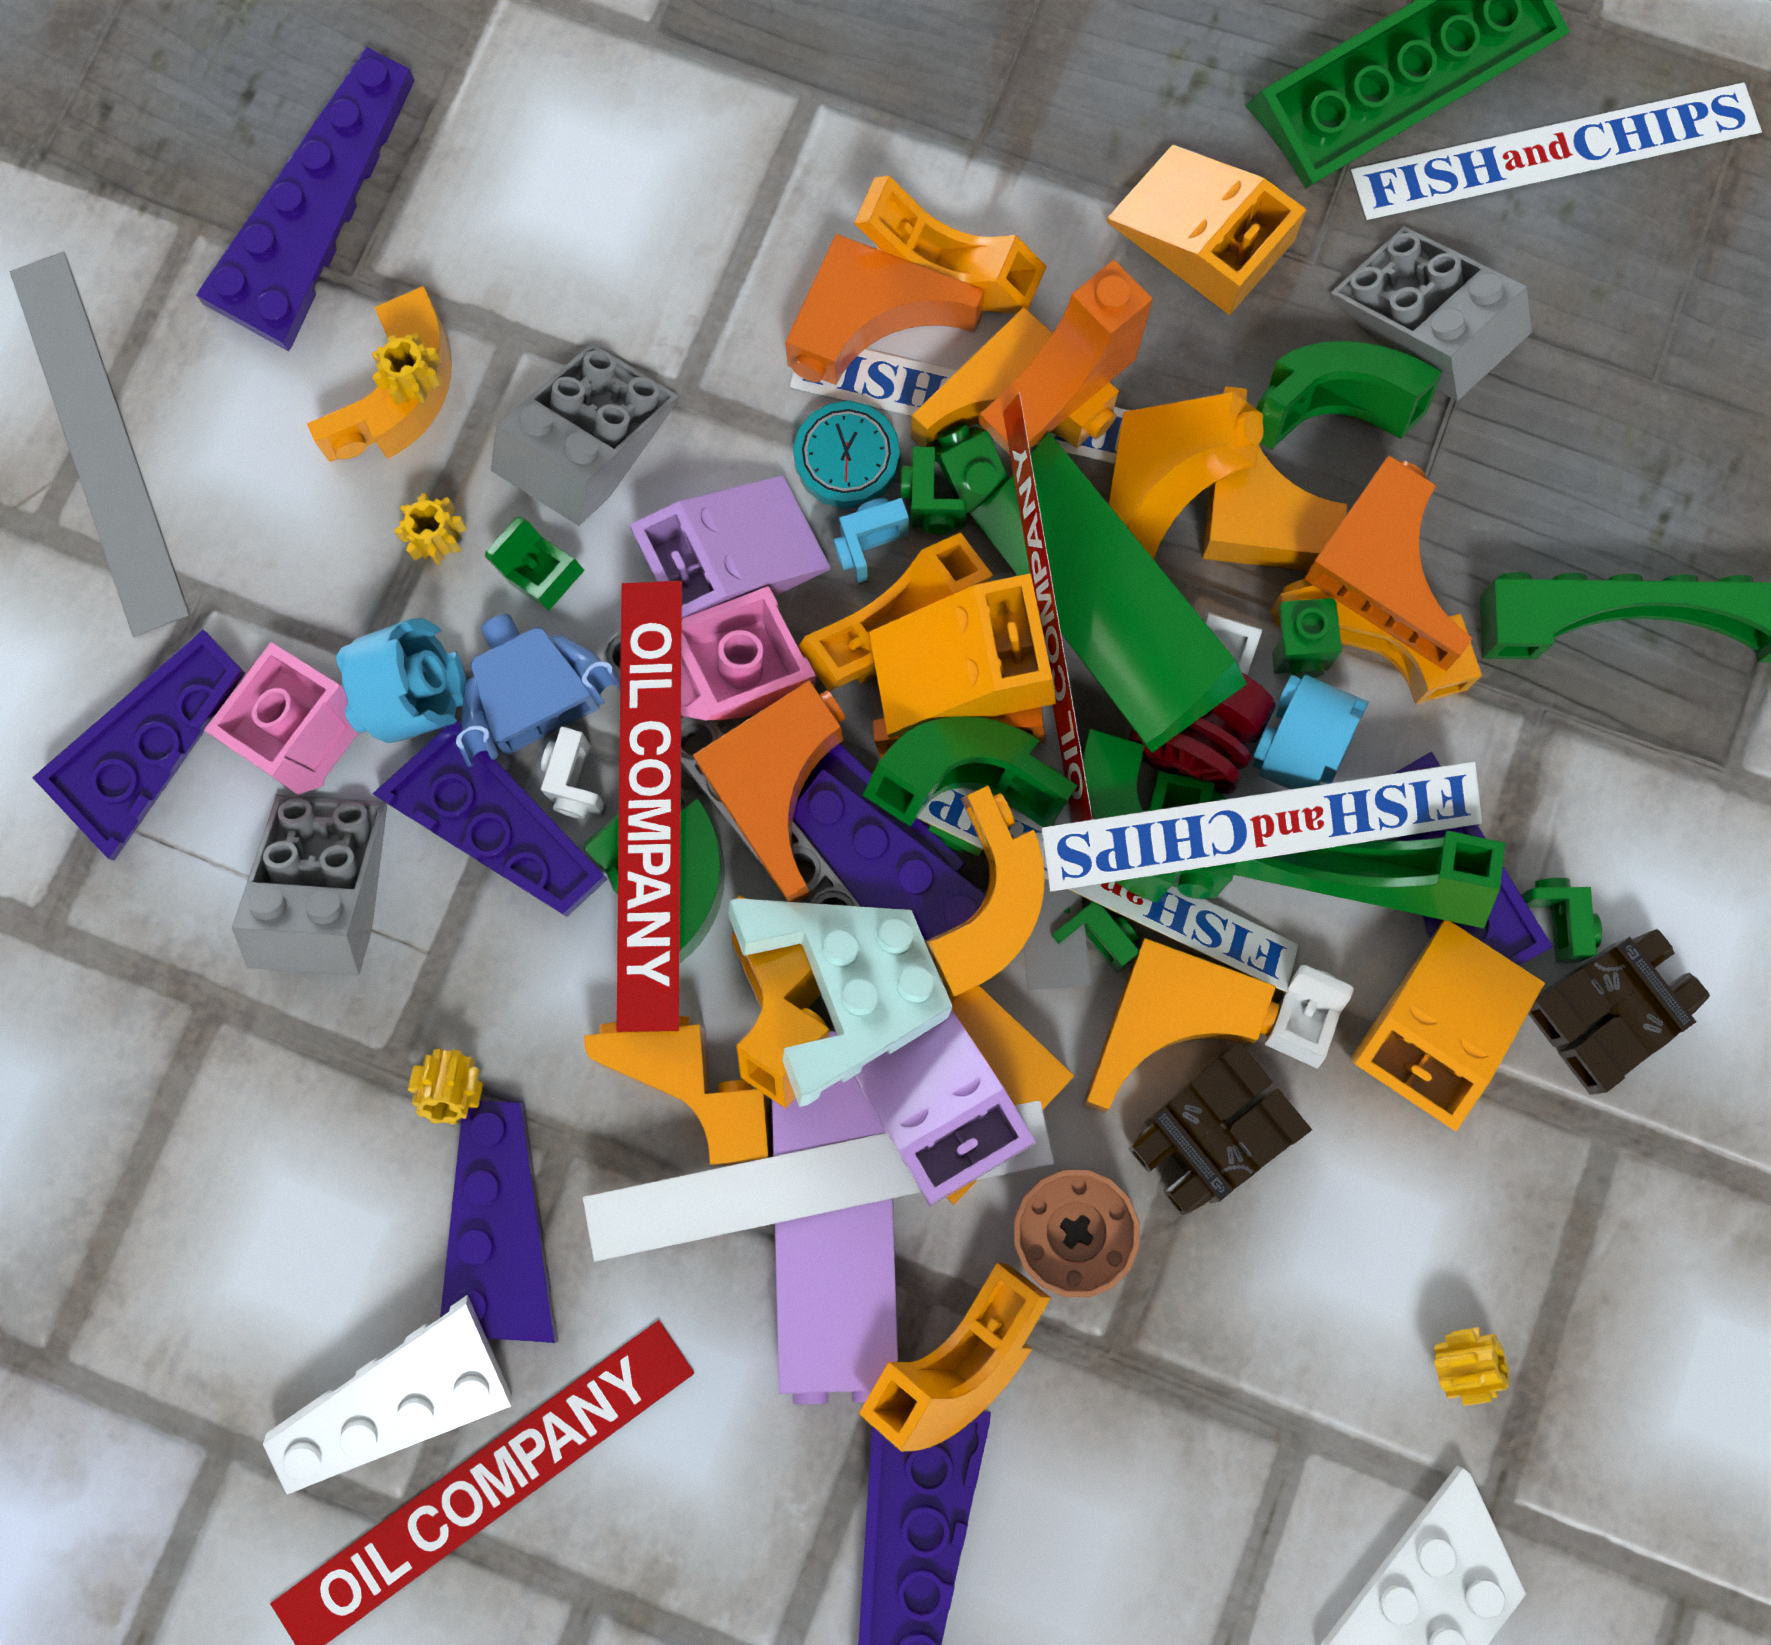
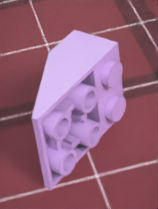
M783 475L681 500L629 524L655 582L682 580V618L767 586L770 587L773 595L776 596L831 570Z
M952 1009L948 1019L893 1053L885 1052L865 1064L861 1072L854 1076L929 1207L1032 1147L1036 1142L1004 1087Z

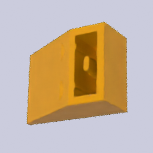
M1172 145L1108 216L1106 222L1228 315H1231L1295 241L1307 209L1264 177Z
M1031 573L970 586L869 632L888 738L904 735L918 725L940 718L956 716L989 718L1056 704L1053 678Z
M1443 920L1349 1058V1061L1456 1132L1490 1083L1545 982L1451 921Z

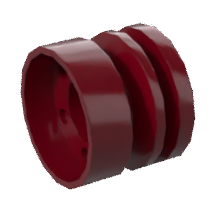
M1242 673L1247 685L1153 753L1150 752L1134 729L1128 740L1144 745L1141 760L1157 771L1190 777L1201 782H1214V790L1220 794H1231L1236 790L1241 780L1239 770H1243L1251 759L1248 749L1242 743H1256L1262 737L1276 708L1274 698L1262 685Z

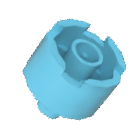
M424 618L409 619L356 638L351 644L341 647L336 655V661L342 673V684L348 700L345 714L347 721L356 732L363 733L368 731L376 739L386 743H394L455 724L457 721L454 717L456 708L463 705L466 676L457 651L447 654L442 643L436 638L435 635L442 631L437 625Z
M1291 675L1277 705L1279 709L1276 717L1282 719L1277 730L1267 726L1254 754L1255 761L1253 766L1261 769L1259 776L1290 790L1322 785L1319 784L1320 781L1326 784L1332 783L1369 701L1308 675H1304L1302 679Z

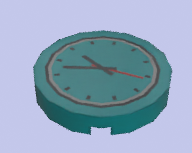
M854 401L829 403L811 413L798 429L793 446L796 473L800 477V481L806 491L823 504L840 508L857 507L859 503H865L868 500H874L883 496L894 482L900 463L898 436L887 417L870 405Z

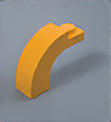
M890 176L874 177L854 221V224L877 245L876 249L984 289L983 311L1018 313L1023 307L1028 311L1047 267L1017 235L975 236L943 224L927 213Z
M424 286L374 308L387 338L391 334L395 335L396 338H405L406 334L412 336L414 333H418L425 349L435 347L442 361L435 367L442 385L437 386L435 391L431 389L425 395L427 399L424 403L419 402L418 399H409L408 403L403 401L400 405L396 404L391 397L389 388L380 390L377 386L375 390L363 399L307 423L314 442L329 462L337 459L354 458L363 453L368 445L375 442L388 459L415 442L438 415L448 393L451 380V349L443 324Z
M960 532L922 549L905 573L881 596L854 614L805 636L798 648L802 656L807 658L813 671L829 692L855 679L861 684L877 675L869 635L870 631L970 586L989 582L993 574Z
M989 786L961 798L985 851L989 865V884L984 900L977 911L964 923L925 941L947 993L953 997L991 979L1017 956L1035 927L1043 901L1044 863L1034 830L1012 838L1008 828L1015 825V821L1009 805L1001 793L993 796Z
M997 1262L966 1316L951 1336L936 1350L922 1359L913 1362H888L858 1414L901 1452L930 1448L952 1437L978 1417L997 1398L1018 1372L1032 1351V1348L1025 1342L1052 1297L1009 1264Z

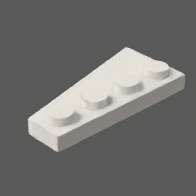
M468 1295L450 1306L449 1312L431 1325L424 1324L405 1337L403 1344L380 1360L375 1358L357 1370L355 1377L335 1391L328 1390L266 1433L263 1446L286 1495L511 1407L512 1395Z

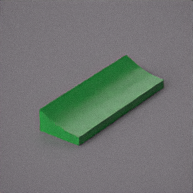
M1416 0L1264 88L1246 105V108L1277 143L1303 186L1307 189L1557 42L1570 33L1554 0Z
M1048 431L1032 452L1031 461L1061 635L1150 752L1153 753L1247 685L1234 657ZM1013 475L999 490L970 514L1015 575L1019 576L1029 574L1030 570Z

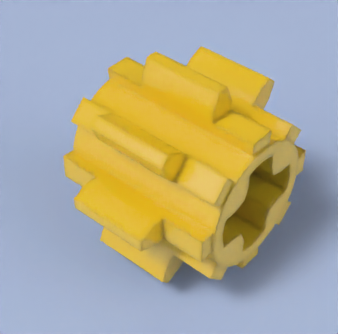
M414 333L412 336L406 334L405 338H396L395 335L391 334L387 338L389 342L383 348L378 346L377 351L372 352L378 371L372 375V378L380 390L389 388L391 397L398 405L403 401L408 403L409 399H418L419 402L424 403L427 399L425 395L431 389L435 391L437 386L442 385V381L435 368L442 361L435 347L424 348V343L418 333Z
M421 493V496L417 497L418 502L411 506L406 504V506L402 505L400 507L405 516L404 520H400V526L395 528L394 531L402 542H409L406 551L413 560L416 561L421 557L426 559L428 556H431L436 565H440L441 561L444 560V556L452 552L455 554V552H461L462 549L457 543V538L462 537L461 532L467 530V525L462 517L452 516L455 507L449 498L446 497L441 501L436 498L433 502L429 500L425 493ZM429 526V527H431V528H433V529H436V530H435L434 532H432L431 530L426 529V528Z
M440 1048L433 1050L431 1056L426 1054L423 1066L413 1065L407 1090L414 1093L411 1103L414 1107H417L416 1114L419 1117L424 1116L431 1123L439 1124L440 1122L452 1125L457 1124L460 1118H466L469 1107L478 1108L483 1083L478 1081L480 1070L474 1067L475 1060L471 1056L467 1057L461 1054L459 1050L443 1051Z
M1480 1327L1452 1331V1334L1445 1336L1446 1342L1438 1343V1345L1434 1346V1365L1439 1379L1438 1382L1448 1399L1461 1397L1464 1406L1492 1402V1398L1498 1397L1497 1391L1509 1388V1367L1504 1348L1496 1334L1482 1336Z

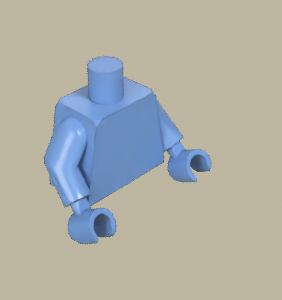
M509 614L495 616L481 626V631L491 650L475 657L471 661L474 676L465 684L461 715L462 732L459 733L456 744L468 767L473 766L472 758L480 751L486 750L492 760L496 759L499 753L494 742L508 756L559 730L561 727H565L598 710V705L605 703L600 696L602 691L611 685H617L620 689V677L611 664L601 661L594 652L564 635L548 637L541 627H535L520 635Z

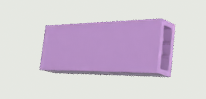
M829 1031L830 1037L837 1036L836 1031ZM854 1077L844 1083L839 1080L823 1090L820 1098L806 1106L799 1107L795 1098L785 1109L772 1100L773 1157L886 1133ZM893 1198L775 1223L779 1394L793 1393V1404L828 1403V1392L851 1391L852 1402L865 1403L888 1362H899Z

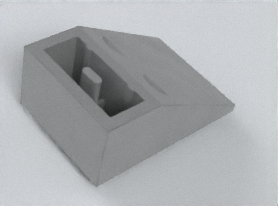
M1405 226L1330 292L1331 299L1381 346L1411 355L1443 371L1436 390L1456 401L1460 400L1532 333L1527 286Z
M591 343L497 424L491 471L580 526L613 494L675 407L679 396Z
M276 795L232 925L233 933L247 968L359 976L373 926L387 812L385 802Z

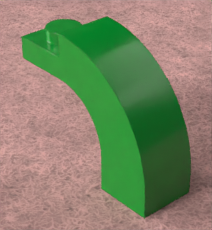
M1332 341L1315 343L1295 349L1276 361L1269 386L1257 404L1256 409L1264 414L1262 421L1264 433L1260 444L1272 450L1303 421L1324 414L1353 416L1365 420L1401 439L1427 414L1443 371L1406 353L1370 343Z
M956 716L923 723L897 739L878 762L863 796L911 827L927 804L937 795L952 789L968 788L979 790L989 786L993 796L1001 793L1008 805L1040 826L1048 827L1052 826L1078 785L1061 775L1056 769L1047 766L1031 755L1039 742V739L1012 725L992 719Z
M1090 729L1080 744L1093 820L1144 812L1137 794V777L1144 745ZM1236 862L1115 882L1133 894L1155 903L1163 897L1171 886L1177 887L1181 894L1190 898L1206 899L1210 897L1215 899L1233 880Z
M681 797V805H682V804H684L685 802H684V800H683L682 797ZM698 798L681 810L680 963L694 952L710 931L721 906L725 884V864L722 847L714 826Z

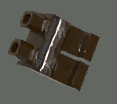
M1658 929L1633 939L1628 937L1611 944L1598 955L1540 992L1528 1013L1553 1047L1572 1042L1558 1052V1054L1590 1095L1610 1091L1624 1080V1076L1668 1044L1679 1033L1684 1032L1695 1024L1696 1020L1692 1014L1710 997L1709 992L1698 978L1690 972L1681 975L1669 985L1660 976L1655 968L1675 953L1672 945ZM1605 1015L1606 1018L1587 1031L1589 1026Z
M1240 1042L1228 1048L1157 1112L1144 1121L1148 1127L1140 1133L1128 1148L1141 1166L1148 1172L1156 1168L1170 1155L1184 1170L1185 1173L1163 1190L1167 1198L1182 1215L1192 1212L1205 1205L1208 1201L1210 1204L1222 1201L1267 1163L1312 1131V1128L1279 1089L1267 1093L1228 1125L1226 1122L1228 1118L1273 1083Z

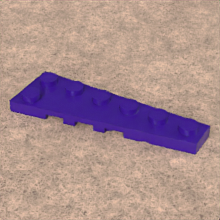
M369 47L364 49L197 292L196 296L203 305L289 352L316 296L313 289L323 267L329 268L336 253L334 243L344 222L349 223L357 207L354 200L363 181L371 177L380 157V149L387 142L415 81L410 69Z
M984 1410L971 1423L947 1440L933 1447L917 1451L901 1452L872 1426L858 1645H942L990 1425V1410Z

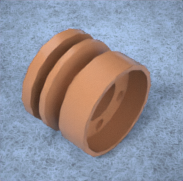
M1062 1170L1041 1179L1023 1197L1014 1219V1246L1024 1270L1042 1288L1063 1297L1090 1298L1112 1289L1131 1270L1140 1248V1223L1130 1198L1111 1179L1090 1170ZM1080 1215L1086 1216L1090 1220L1087 1230L1093 1235L1092 1240L1088 1244L1083 1241H1077L1073 1247L1067 1245L1064 1242L1067 1232L1060 1226L1065 1218L1076 1221Z

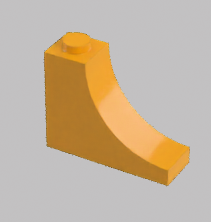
M1023 307L912 414L911 438L921 447H932L938 442V435L956 425L966 423L967 426L979 424L980 413L1019 377L1041 351L1053 332ZM1109 382L1051 432L1066 440L1076 449L1089 436L1095 440L1100 438L1116 419L1117 415L1113 411L1119 390Z
M1225 386L1223 394L1234 392L1247 402V389ZM1259 446L1255 467L1231 473L1209 486L1202 559L1309 571L1316 558L1346 517L1347 504L1320 498L1296 486L1270 463Z
M1234 392L1123 412L1109 506L1153 559L1167 530L1179 513L1195 496L1217 480L1231 473L1256 466L1259 443L1264 433L1262 422L1264 414Z
M1144 938L1138 946L1140 952L1132 962L1083 1105L1103 1113L1108 1111L1119 1088L1132 1070L1148 1056L1173 1044L1197 1039H1222L1240 1042L1249 1046L1258 1041L1260 1034L1268 1036L1279 1010V1004L1271 1001L1276 986Z
M979 985L955 997L948 994L953 1012L1004 1087L1014 1106L1039 1101L1043 1110L1074 1077L1059 1060ZM976 1181L971 1182L946 1197V1199L952 1205H955Z

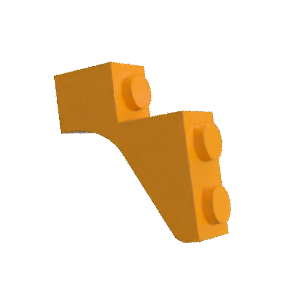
M1303 579L1283 588V593H1280L1271 612L1276 625L1280 628L1279 607L1282 602L1332 597ZM1335 600L1337 603L1341 644L1373 651L1389 660L1404 677L1415 704L1467 691L1482 676L1471 642L1455 663L1447 671H1444ZM1461 613L1449 616L1453 622L1468 633Z
M739 895V896L736 898V899H738V898H739V899H746V898H744V897L741 896V895ZM733 931L731 937L733 949L761 1008V1013L755 1025L737 1045L740 1077L786 1109L796 1097L782 1062L784 1049L830 1037L829 1028L823 1019L814 1011L807 1009L821 995V992L801 944L743 956Z
M679 1016V1031L616 1032V1022L599 1025L600 1034L584 1035L585 1051L592 1060L684 1101L695 1112L706 1134L710 1165L715 1167L736 1165L772 1157L767 1095L758 1089H753V1086L745 1080L718 1083L719 1093H710L705 1029L700 1024L691 1025L690 1017Z

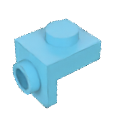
M885 498L874 499L861 505L857 510L858 512L839 518L841 537L833 539L835 550L842 570L852 568L857 583L868 580L867 564L862 551L909 536V517L902 498L890 502Z

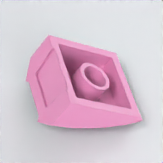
M769 586L682 618V716L701 720H727L756 715L809 680L815 688L816 675L807 658H803L778 610V602Z
M272 642L269 643L204 729L205 732L298 795L324 786L325 777L357 734H360L347 721L345 708L348 700L344 688Z

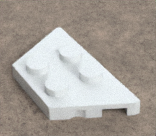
M1458 1465L1455 1467L1320 1645H1489L1525 1597L1526 1592L1475 1482L1468 1471Z

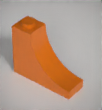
M835 234L786 339L788 367L792 368L797 375L811 382L824 380L837 385L849 364L862 351L879 339L892 333L913 327L933 325L960 328L974 333L982 316L984 289Z
M1113 259L1071 294L1067 309L1049 340L1019 377L980 413L979 424L1010 455L1003 412L1020 392L1029 449H1031L1045 437L1048 431L1051 432L1136 360L1153 298Z
M1388 455L1316 558L1304 579L1444 671H1447L1462 655L1473 637L1453 622L1440 607L1429 588L1421 564L1419 549L1421 521L1428 500L1437 485L1427 480L1425 473L1416 465L1407 461H1397Z
M810 680L693 754L698 767L787 902H800L810 895L808 887L797 868L792 843V824L799 794L811 771L831 749L843 741L839 723L845 719L841 708L828 690L819 695Z

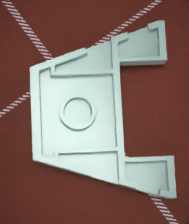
M739 898L730 900L728 916L743 956L796 944L803 946L837 1036L784 1049L782 1062L799 1107L809 1105L820 1098L823 1090L839 1080L844 1083L861 1072L865 1064L883 1053H893L948 1019L952 1004L912 910Z

